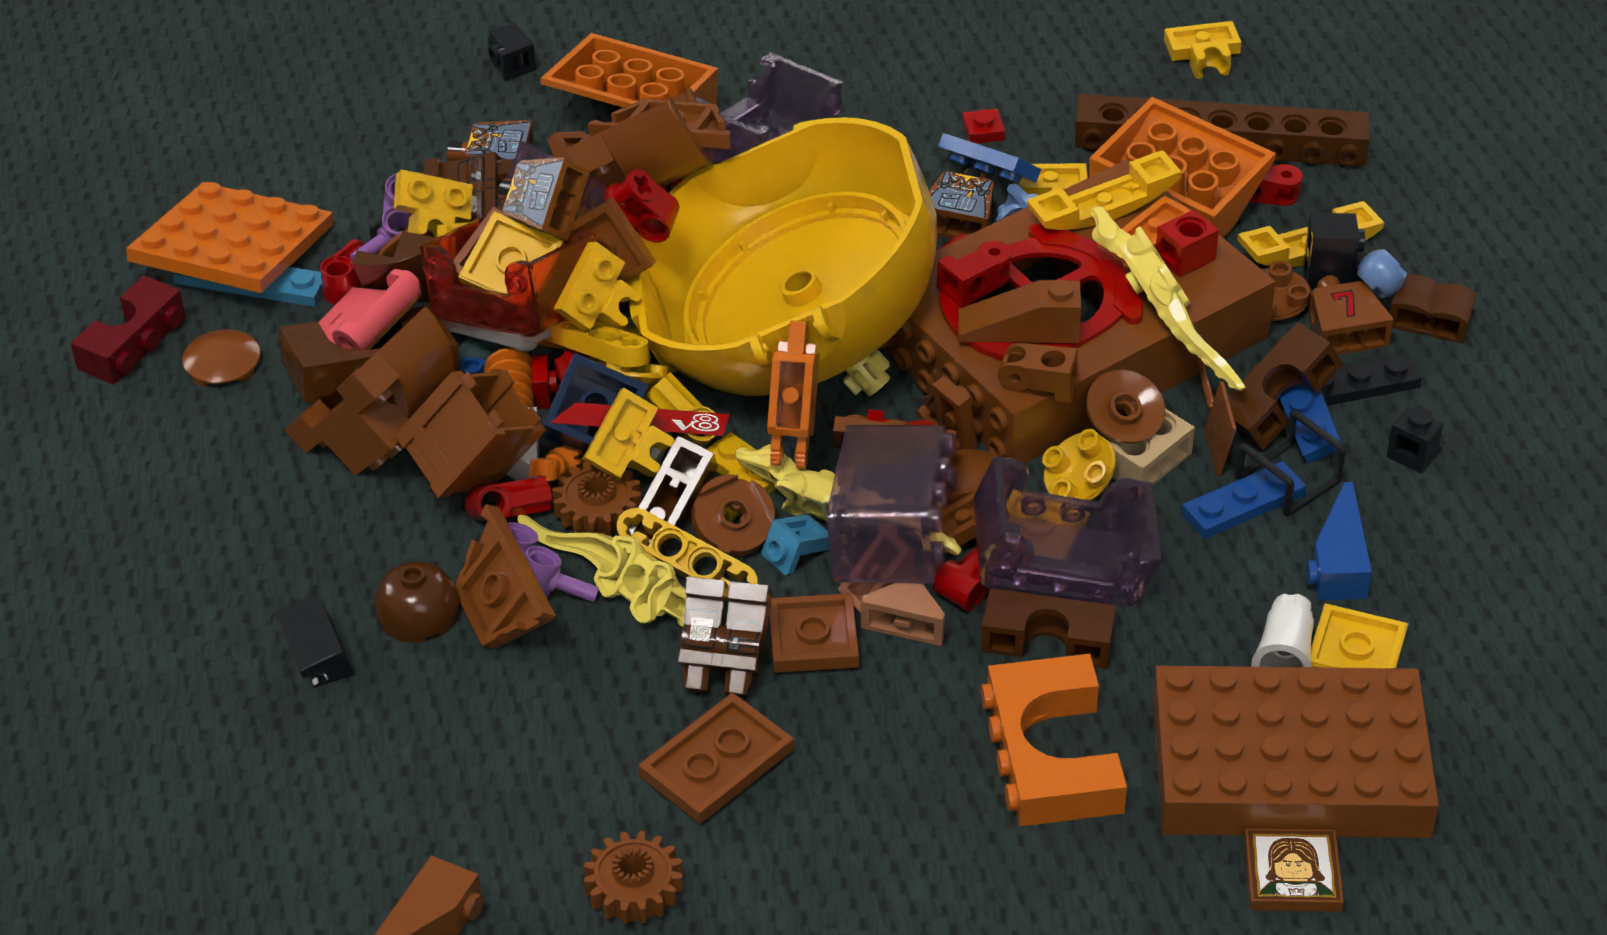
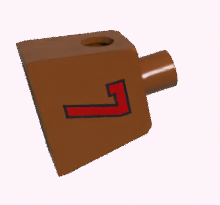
M1333 275L1325 276L1318 282L1317 288L1311 292L1308 317L1311 330L1330 342L1337 355L1389 347L1393 318L1365 283L1358 281L1341 284L1339 279Z

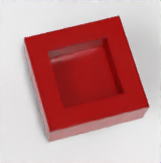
M981 109L962 113V123L968 141L976 144L1005 141V130L998 109Z
M547 355L532 356V389L534 407H537V409H549L550 394H556L558 390L556 370L549 371Z

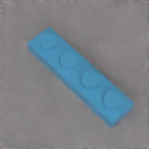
M294 267L287 268L262 293L174 272L172 274L174 284L316 307L323 294L321 272Z

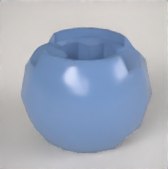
M1385 249L1370 252L1362 259L1357 275L1376 296L1386 298L1393 296L1405 284L1407 272L1399 266L1400 264Z

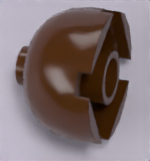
M413 561L400 564L391 569L382 578L375 595L376 615L382 630L388 636L401 642L420 643L425 642L426 637L434 636L439 633V636L447 633L457 622L460 612L459 599L453 580L440 567L429 562Z

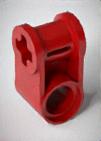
M641 169L632 170L626 176V180L607 187L604 195L605 201L613 197L641 237L654 243L664 242L670 237L679 212V202L673 195L659 186L648 173Z
M358 239L350 241L344 248L321 263L320 272L323 296L328 303L336 305L352 287L363 288L350 258V254L365 244Z

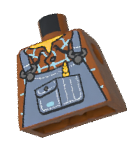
M532 120L475 123L472 126L468 142H448L447 161L462 160L475 155L485 156V153L496 152L502 159L531 160L535 147Z
M565 158L521 160L516 166L513 178L504 179L499 185V197L502 201H505L503 206L504 214L563 241H568L590 171Z
M975 167L967 168L964 174L949 171L943 172L929 190L936 211L937 236L953 239L955 236L959 237L963 233L970 235L989 226L993 211L994 182L990 179H985V174Z

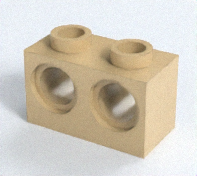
M1165 409L1164 421L1157 433L1150 439L1135 444H1125L1108 439L1116 456L1112 477L1141 495L1192 454L1195 427Z

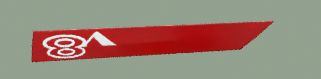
M574 403L550 423L600 427L611 405ZM658 409L649 426L653 425L663 432L723 436L730 414Z

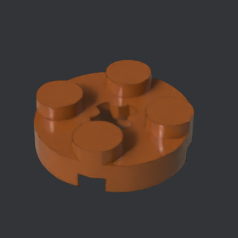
M727 474L718 476L703 486L691 508L692 525L698 538L730 556H745L758 550L764 544L774 520L775 509L771 497L760 484L753 480L748 482L744 479H738L739 475ZM730 507L733 512L741 511L743 516L740 517L739 524H733L724 518L726 515L725 508Z

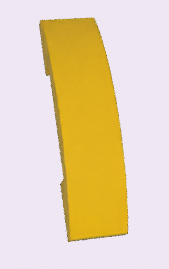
M1161 150L1129 162V174L1070 196L1060 187L1028 199L1027 206L1044 228L1071 230L1096 225L1095 220L1091 216L1093 207L1102 206L1113 220L1127 215L1151 202L1173 186L1181 178V170Z
M1365 201L1335 208L1332 213H1356L1358 229L1365 230V241L1384 227L1383 220ZM1266 226L1240 233L1237 240L1253 259L1260 264L1270 266L1273 262L1284 261L1292 267L1303 266L1308 227L1277 234L1271 226Z

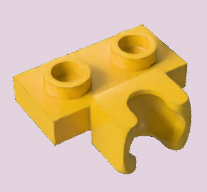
M1233 21L1166 28L1164 30V42L1172 61L1190 59V67L1197 79L1203 77L1202 70L1205 67H1215L1221 75H1229L1231 54H1239L1241 52L1242 42Z
M401 169L396 174L394 210L412 214L409 217L408 232L424 235L428 229L437 238V225L468 223L471 220L473 185Z
M588 242L553 310L582 330H591L596 320L620 329L628 324V319L620 312L619 302H627L629 299L639 301L641 295L623 280H617L625 262L598 242Z
M622 388L582 460L615 479L621 478L627 465L648 477H654L661 465L651 458V446L659 450H666L672 447L675 439L655 426H649L658 407L626 388Z

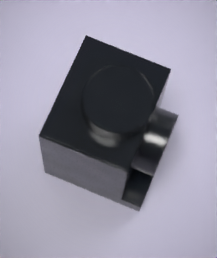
M515 22L489 31L488 44L490 46L488 47V54L493 65L501 67L502 79L505 82L536 70L534 43Z
M1407 407L1392 424L1386 457L1422 474L1442 450L1439 444L1443 422L1434 419L1433 414L1426 408L1416 407L1412 409ZM1409 444L1418 448V455L1404 449L1405 446Z

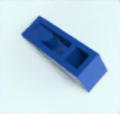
M1344 482L1315 543L1313 560H1307L1306 562L1307 585L1315 586L1317 601L1368 598L1372 570L1353 482Z

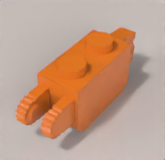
M791 320L788 341H779L778 350L773 354L767 423L768 434L772 435L770 465L772 466L781 465L784 457V436L797 437V447L794 456L796 468L806 469L809 437L814 435L820 353H816L817 344L808 343V321Z

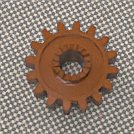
M586 461L583 462V469L580 471L573 467L568 468L569 478L559 476L557 478L558 487L552 490L555 517H561V526L563 528L570 526L574 533H601L612 536V533L617 532L619 516L630 508H638L642 502L640 481L634 480L632 470L624 471L621 478L615 479L598 468L591 467Z
M624 831L620 835L621 841L615 843L607 837L604 839V851L595 848L590 851L591 862L584 863L585 894L590 896L593 909L601 907L604 909V918L609 920L612 917L622 919V924L640 920L643 924L647 922L648 918L655 915L658 917L664 916V908L667 905L675 906L677 904L676 893L683 892L682 859L676 858V848L673 845L663 848L661 836H656L650 842L646 840L645 831H640L636 839H630L629 835Z

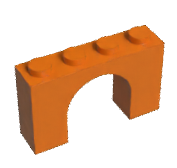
M1082 654L989 665L987 683L980 686L981 701L984 710L991 709L993 717L988 719L990 739L992 743L999 742L1001 750H997L996 753L998 772L1000 777H1008L1009 784L1005 785L1006 805L1008 811H1016L1019 826L1125 814L1127 785L1118 753L1079 758H1056L1038 751L1024 737L1025 732L1030 727L1045 719L1097 713L1099 684L1091 655Z

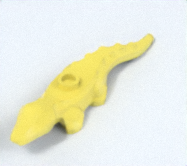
M1102 206L1093 207L1091 216L1096 222V227L1093 229L1092 237L1098 247L1115 259L1120 260L1125 267L1130 268L1131 271L1125 276L1138 295L1145 291L1147 299L1153 303L1158 316L1164 320L1165 326L1169 327L1178 341H1182L1191 354H1196L1207 367H1211L1215 371V375L1218 378H1223L1230 388L1242 391L1245 385L1232 367L1194 329L1186 307L1191 302L1141 226L1136 228L1135 234L1131 236L1119 228Z
M771 444L763 446L756 451L742 447L735 452L737 462L740 465L775 484L774 487L787 498L783 503L782 509L790 515L800 516L808 514L809 516L825 520L827 525L834 531L853 536L857 534L860 528L881 530L886 523L896 531L912 535L951 554L959 555L962 551L954 538H949L942 533L941 529L927 524L922 517L917 518L913 516L908 508L902 510L892 501L887 503L876 494H868L860 490L857 485L847 484L831 471L820 470V472L796 468V464L786 454H784L780 466L770 465Z
M526 515L518 516V523L532 528L537 533L539 542L558 550L582 555L598 568L594 581L600 593L609 599L621 595L631 602L629 608L638 622L651 623L657 616H662L666 613L674 617L678 624L683 627L686 605L685 588L677 580L673 566L668 562L659 561L652 555L644 552L643 546L637 537H611L601 533L556 532L544 528Z

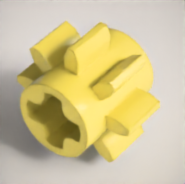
M877 349L856 365L845 370L848 374L843 378V383L855 396L863 390L869 397L881 389L890 379V376L885 372L890 366L889 361Z

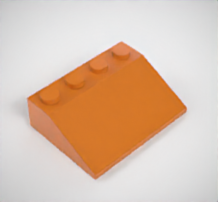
M590 33L541 77L542 85L623 108L630 107L633 103L643 99L667 100L692 88L698 103L717 104V67Z
M1151 97L1089 158V177L1127 159L1134 161L1163 150L1181 170V178L1166 191L1185 207L1197 211L1206 220L1213 223L1219 230V235L1224 238L1238 221L1276 159V153Z

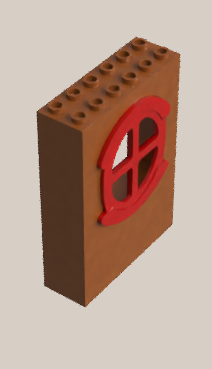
M1128 159L1064 189V191L1070 196L1129 174V162L1131 161ZM1165 191L1146 205L1114 221L1122 229L1164 195L1179 204L1181 203ZM1029 207L936 250L932 274L918 306L902 327L886 343L878 348H883L893 358L900 370H906L925 393H928L931 385L943 376L956 386L961 385L966 388L973 399L972 411L976 438L987 447L989 453L995 455L998 460H1002L1011 471L1043 455L1051 446H1058L1067 438L1079 434L1083 430L1095 428L1087 414L1086 396L1090 386L1100 375L1113 370L1133 371L1148 378L1162 393L1199 374L1195 360L1196 354H1191L1182 341H1178L1169 327L1165 326L1164 320L1158 316L1155 306L1147 299L1145 291L1138 295L1125 276L1131 271L1130 268L1125 267L1120 260L1101 250L1093 240L1092 232L1096 225L1071 230L1044 228ZM1218 235L1216 260L1181 277H1178L1170 270L1191 302L1186 307L1194 329L1225 360L1269 337L1276 281L1223 237ZM999 241L1007 244L1011 249L1010 278L1008 281L1015 288L1033 283L1020 271L1044 259L1051 262L1065 275L1057 280L1080 281V289L1100 305V308L1088 321L1080 322L1079 343H1028L1078 349L1080 379L1071 403L1055 401V394L1052 392L1036 391L1029 388L1023 391H1014L1000 383L997 376L1006 349L1014 343L958 342V309L960 307L936 288L938 260L948 255L958 260L977 251L978 247L984 242ZM1116 409L1120 414L1125 412L1121 409Z

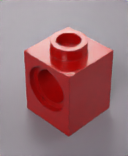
M1191 210L1158 226L1155 249L1167 267L1178 277H1181L1216 260L1219 230L1197 211Z

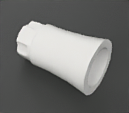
M1282 594L1275 599L1267 615L1260 644L1252 658V667H1312L1311 637L1314 620L1311 612V602L1306 597L1300 594Z

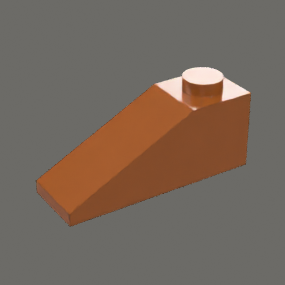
M1039 280L958 309V342L1079 343L1081 316L1080 281Z
M431 855L375 935H458L468 920L474 921L477 919L483 908L484 896L481 894L479 874Z

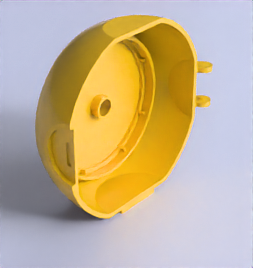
M824 118L800 122L793 125L794 130L718 164H710L693 172L670 191L669 194L673 195L680 205L670 237L664 242L654 243L647 241L637 232L656 263L649 269L626 281L628 285L637 290L641 295L639 301L628 300L631 319L642 337L648 339L649 348L659 364L668 366V372L679 371L707 387L726 393L742 396L770 395L773 354L778 350L779 341H788L791 320L809 322L808 343L817 344L816 353H820L818 383L856 365L886 343L908 320L922 299L932 274L937 245V217L934 204L917 160L906 137L902 133L887 125L859 118Z

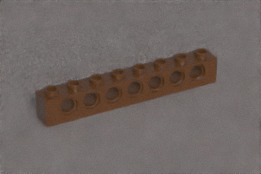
M1078 94L1074 148L1099 149L1150 98ZM1159 99L1275 152L1276 159L1274 161L1366 166L1369 146V112Z

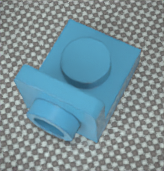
M808 514L776 519L771 524L761 554L784 575H790L794 573L800 555L829 550L834 536Z

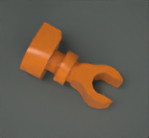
M568 445L556 447L550 450L545 458L530 460L528 476L530 478L537 475L546 476V481L556 480L559 476L569 478L568 468L573 467L578 471L583 469L581 464L585 461L580 458V455H583V450Z

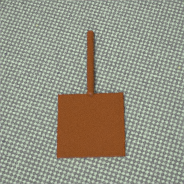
M1195 355L1207 406L1210 409L1204 431L1216 477L1221 476L1237 429L1224 382L1220 381L1214 398L1206 366Z

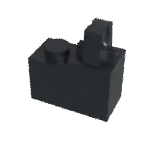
M1310 213L1302 270L1303 277L1307 284H1309L1311 292L1317 288L1318 282L1323 277L1329 275L1336 276L1341 284L1358 281L1365 283L1357 275L1360 262L1369 253H1364L1365 230L1358 229L1356 213Z

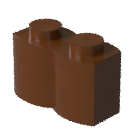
M1407 274L1405 284L1395 293L1391 304L1392 328L1463 343L1477 293L1462 285L1452 283L1438 284L1424 276Z

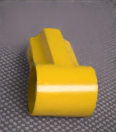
M671 372L664 376L644 396L649 403L658 407V409L715 413L710 408L702 406ZM678 433L680 437L702 448L708 445L715 436Z

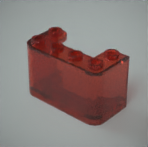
M487 215L420 245L430 307L437 316L450 322L515 335L520 334V336L535 337L567 320L553 310L587 243L597 242L596 233L580 231L571 235V242L530 262L519 260L510 263L505 270V285L508 294L470 287L461 283L457 277L454 259Z

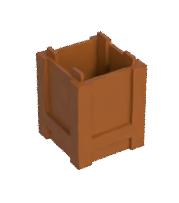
M492 369L489 373L476 374L452 371L396 433L395 437L401 446L406 448L431 483L430 487L438 498L449 497L452 493L469 492L472 488L479 485L497 484L546 431L540 423L542 419L534 408L530 407L528 409L513 389L512 385L515 382L507 370Z

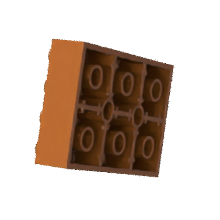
M1156 666L1152 699L1162 835L1244 836L1245 828L1328 829L1336 830V837L1432 838L1439 805L1418 669Z

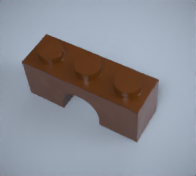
M1299 322L1287 334L1283 335L1278 344L1261 362L1253 367L1252 371L1242 381L1245 388L1242 391L1234 389L1228 394L1237 429L1236 432L1263 451L1285 428L1289 421L1277 404L1281 393L1296 385L1306 386L1317 393L1344 365L1331 343Z
M990 588L982 622L981 652L1023 658L1024 649L1028 641L1037 636L1047 635L1055 637L1066 646V656L1090 654L1094 668L1107 670L1114 634L1116 605Z

